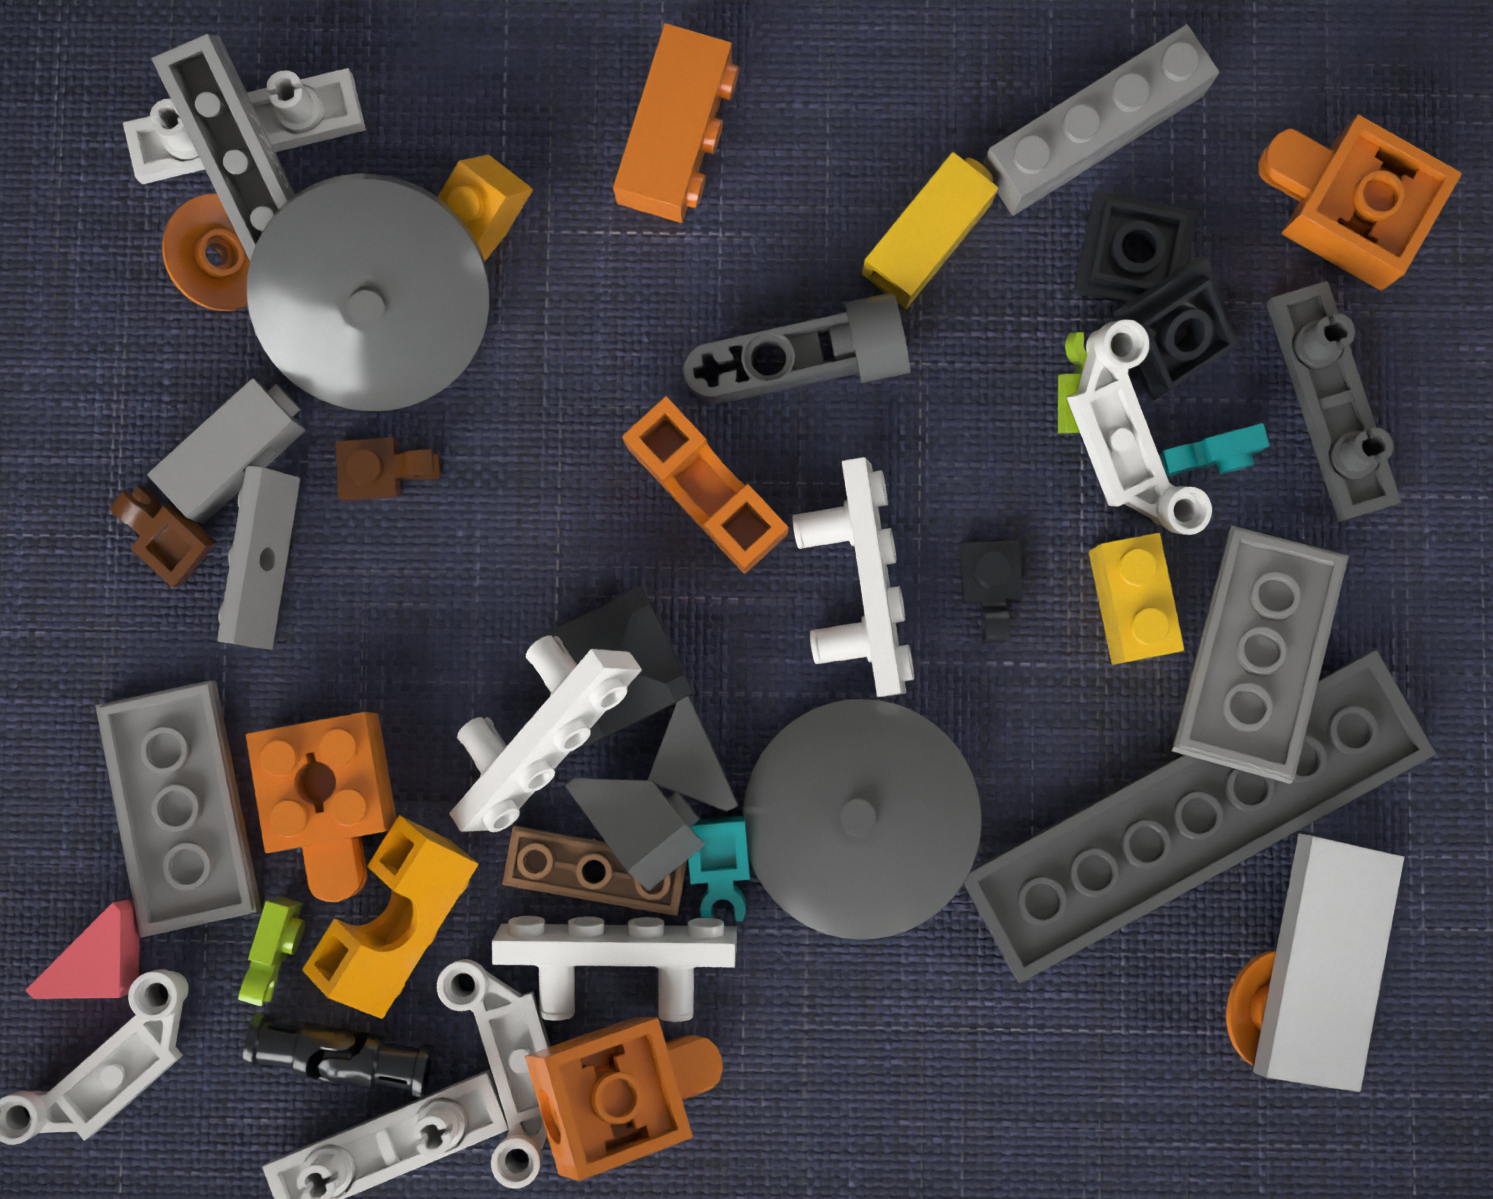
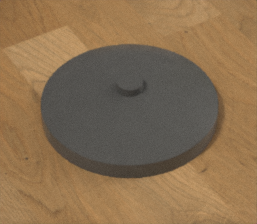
M357 173L341 175L315 183L290 198L273 215L258 239L250 260L247 276V303L253 328L264 351L275 366L295 385L316 398L336 406L361 411H386L408 407L436 395L449 386L469 365L480 346L487 325L489 280L484 258L477 241L462 219L445 202L422 187L406 180L386 175Z
M851 699L829 703L817 707L789 723L772 739L760 755L747 784L743 805V817L746 819L748 856L765 890L782 909L799 922L817 931L841 938L859 940L889 937L919 926L935 916L954 898L965 883L976 859L981 839L982 814L979 792L974 776L957 746L939 727L924 716L903 706L880 700Z

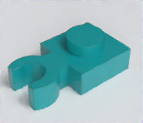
M1261 423L1208 437L1200 442L1170 448L1162 451L1163 454H1160L1159 457L1167 477L1217 465L1219 474H1225L1254 465L1252 455L1257 454L1270 445L1264 424Z
M743 816L700 819L691 827L705 845L688 858L690 884L708 883V889L702 897L701 917L713 918L714 909L712 905L717 900L725 899L730 901L735 908V920L743 921L746 911V898L742 890L734 884V881L750 880L751 875L746 819Z

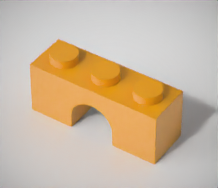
M399 815L367 865L374 874L391 888V898L387 908L377 919L365 925L354 926L334 918L302 971L327 998L383 1019L395 998L404 989L408 977L426 948L434 941L438 929L454 903L467 888L469 880L479 864L451 840Z

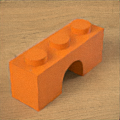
M667 396L622 436L626 448L744 575L787 536L789 527L748 483L744 485L722 463L709 447L707 439Z

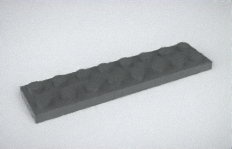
M1368 651L1319 678L1295 779L1291 784L1180 754L972 868L964 886L1013 976L1020 984L1436 755L1378 651Z

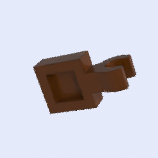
M394 437L335 441L338 499L343 502L401 498V481L441 478L440 455L433 454V450H413L399 454V441Z
M142 485L138 486L133 494H130L127 490L122 491L110 506V510L118 519L140 535L130 549L172 588L185 584L217 543L194 520L186 518L173 503L161 508L160 502L155 495Z

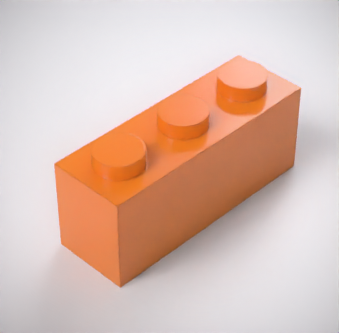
M664 24L613 186L617 204L679 223H683L688 206L697 209L706 181V174L699 173L705 152L715 153L722 131L723 120L716 118L721 98L726 100L732 99L739 76L740 66L732 64L731 42L670 24Z

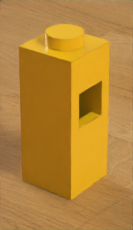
M952 152L866 257L862 275L885 293L894 292L897 303L907 309L992 205L999 187L992 183L993 176L989 170L972 158H966L964 161Z

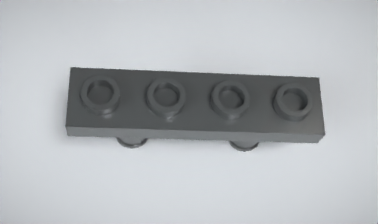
M1328 281L1272 297L1266 302L1338 522L1402 503L1387 460L1393 452V440L1384 429L1376 427L1349 346L1355 337V326L1345 314L1338 313Z

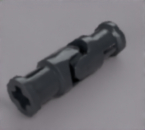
M257 1013L249 1025L243 1049V1065L257 1067L259 1063L293 1069L294 1075L299 1077L327 1080L371 1090L376 1084L411 1090L412 1096L424 1097L434 1058L433 1045L423 1044L418 1048L386 1042L384 1035L346 1030L308 1021L303 1027L269 1021L268 1016Z

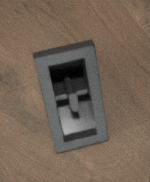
M687 696L676 703L647 781H653L659 786L728 811L738 806L737 800L691 698Z

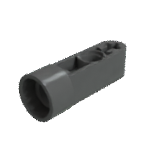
M890 292L845 302L846 313L700 345L692 350L686 358L684 364L685 380L695 396L701 401L709 404H721L859 373L861 384L910 373L907 345L895 294ZM830 334L835 362L824 364L819 337ZM767 348L778 349L786 356V363L783 369L771 376L762 375L754 369V360L757 354ZM742 354V364L749 380L740 382V377L737 370L722 373L719 375V385L709 387L706 380L703 378L698 379V376L707 373L706 364L710 362H716L720 370L738 368L733 356Z

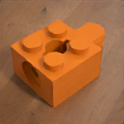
M1359 114L1336 137L1330 148L1298 130L1287 129L1279 133L1261 153L1258 163L1261 179L1299 201L1281 234L1380 291L1406 273L1462 175L1460 171Z
M361 712L246 734L265 854L302 847L308 886L316 898L326 902H339L358 894L365 887L368 878L361 836L389 831L397 819L379 713Z
M633 1017L525 1055L558 1174L577 1181L587 1179L693 1138L682 1100L712 1089L720 1081L723 1070L722 1056L717 1046L708 1038L685 1035L665 1042L659 1019L656 1017Z

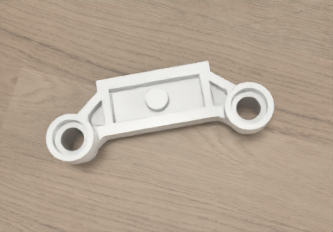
M1133 320L1109 322L1089 336L1086 344L1088 355L1076 393L1067 396L1108 506L1125 504L1151 518L1154 523L1163 526L1170 532L1187 535L1196 534L1202 531L1210 521L1212 515L1210 499L1206 493L1198 488L1175 487L1169 483L1128 376V369L1139 365L1148 353L1149 338L1147 332L1139 323ZM1111 340L1113 341V344H1114L1113 352H1112L1111 346H1110Z
M468 959L458 960L441 972L437 981L438 996L442 1003L452 1010L466 1011L470 1009L474 1012L509 1126L507 1137L498 1144L492 1155L491 1169L495 1178L502 1185L509 1188H521L530 1184L537 1176L542 1165V1148L547 1138V1132L525 1055L551 1047L543 1020L539 1015V1007L534 991L522 995L485 971L477 962ZM460 973H467L472 976L475 981L474 991H466L461 988L458 982ZM516 1148L524 1150L529 1157V1161L526 1163L517 1162L513 1159L511 1150Z
M157 969L142 974L132 983L128 995L130 1007L136 1015L52 1090L46 1092L17 1091L1 1098L0 1141L5 1144L15 1145L25 1142L38 1133L77 1132L85 1141L116 1116L183 1056L176 1048L183 1001L186 999L189 989L185 977L178 972ZM160 984H163L168 990L167 1000L160 995ZM24 1107L29 1111L30 1119L25 1115Z

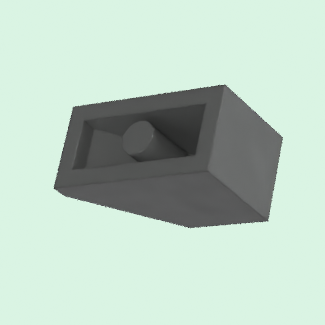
M574 778L565 785L625 869L647 890H651L705 845L691 827L700 820L699 817L677 791L668 798L653 781Z

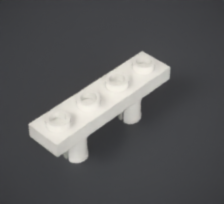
M349 68L301 80L293 72L279 71L268 79L267 88L247 92L275 152L366 130L354 78ZM163 99L157 102L152 107L148 117L123 122L135 178L142 184L205 169L171 99Z
M865 457L842 461L848 500L844 501V506L793 515V528L796 543L800 549L850 541L851 546H855L865 616H862L861 622L811 630L810 642L815 664L867 657L869 663L872 662L877 697L906 694L905 681L914 680V669L909 645L899 646L896 623L905 621V610L900 586L890 588L887 564L896 563V551L891 528L881 529L878 507L888 505L884 475L882 470L873 472L872 464Z
M552 636L542 637L528 649L526 658L542 677L551 695L508 746H506L495 729L494 723L488 717L485 719L482 717L472 719L458 732V740L465 746L481 773L478 781L449 813L461 832L485 830L497 832L507 828L518 818L520 807L535 791L543 788L552 780L555 775L554 769L570 751L581 746L589 738L590 728L606 710L616 706L626 696V687L642 670L630 652L591 649L577 665L558 636L554 638Z
M519 916L510 919L508 924L500 925L492 940V965H535L539 967V1015L542 1019L565 1020L574 1016L576 965L654 966L658 968L659 1018L664 1021L682 1022L693 1018L694 968L735 967L737 926H724L722 920L715 918L693 919L688 922V926H664L662 919L653 917L634 918L628 921V925H604V920L598 917H577L570 919L568 924H545V920L541 917Z
M489 1069L273 1159L262 1166L274 1199H345L509 1130V1126L496 1084Z

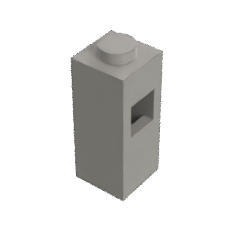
M252 378L147 475L186 518L204 524L240 491L244 482L246 466L266 468L306 431L293 417L301 409L277 384L268 390Z

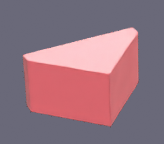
M130 898L111 903L25 991L33 999L120 998L128 995L132 983L139 977V929L133 899Z

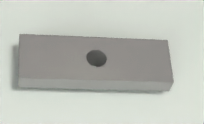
M246 466L243 486L238 494L239 512L234 542L228 553L229 572L225 596L218 614L220 623L218 642L260 649H273L300 478L264 467Z

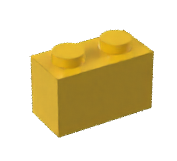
M1160 533L1103 543L1088 551L1112 665L1185 651Z

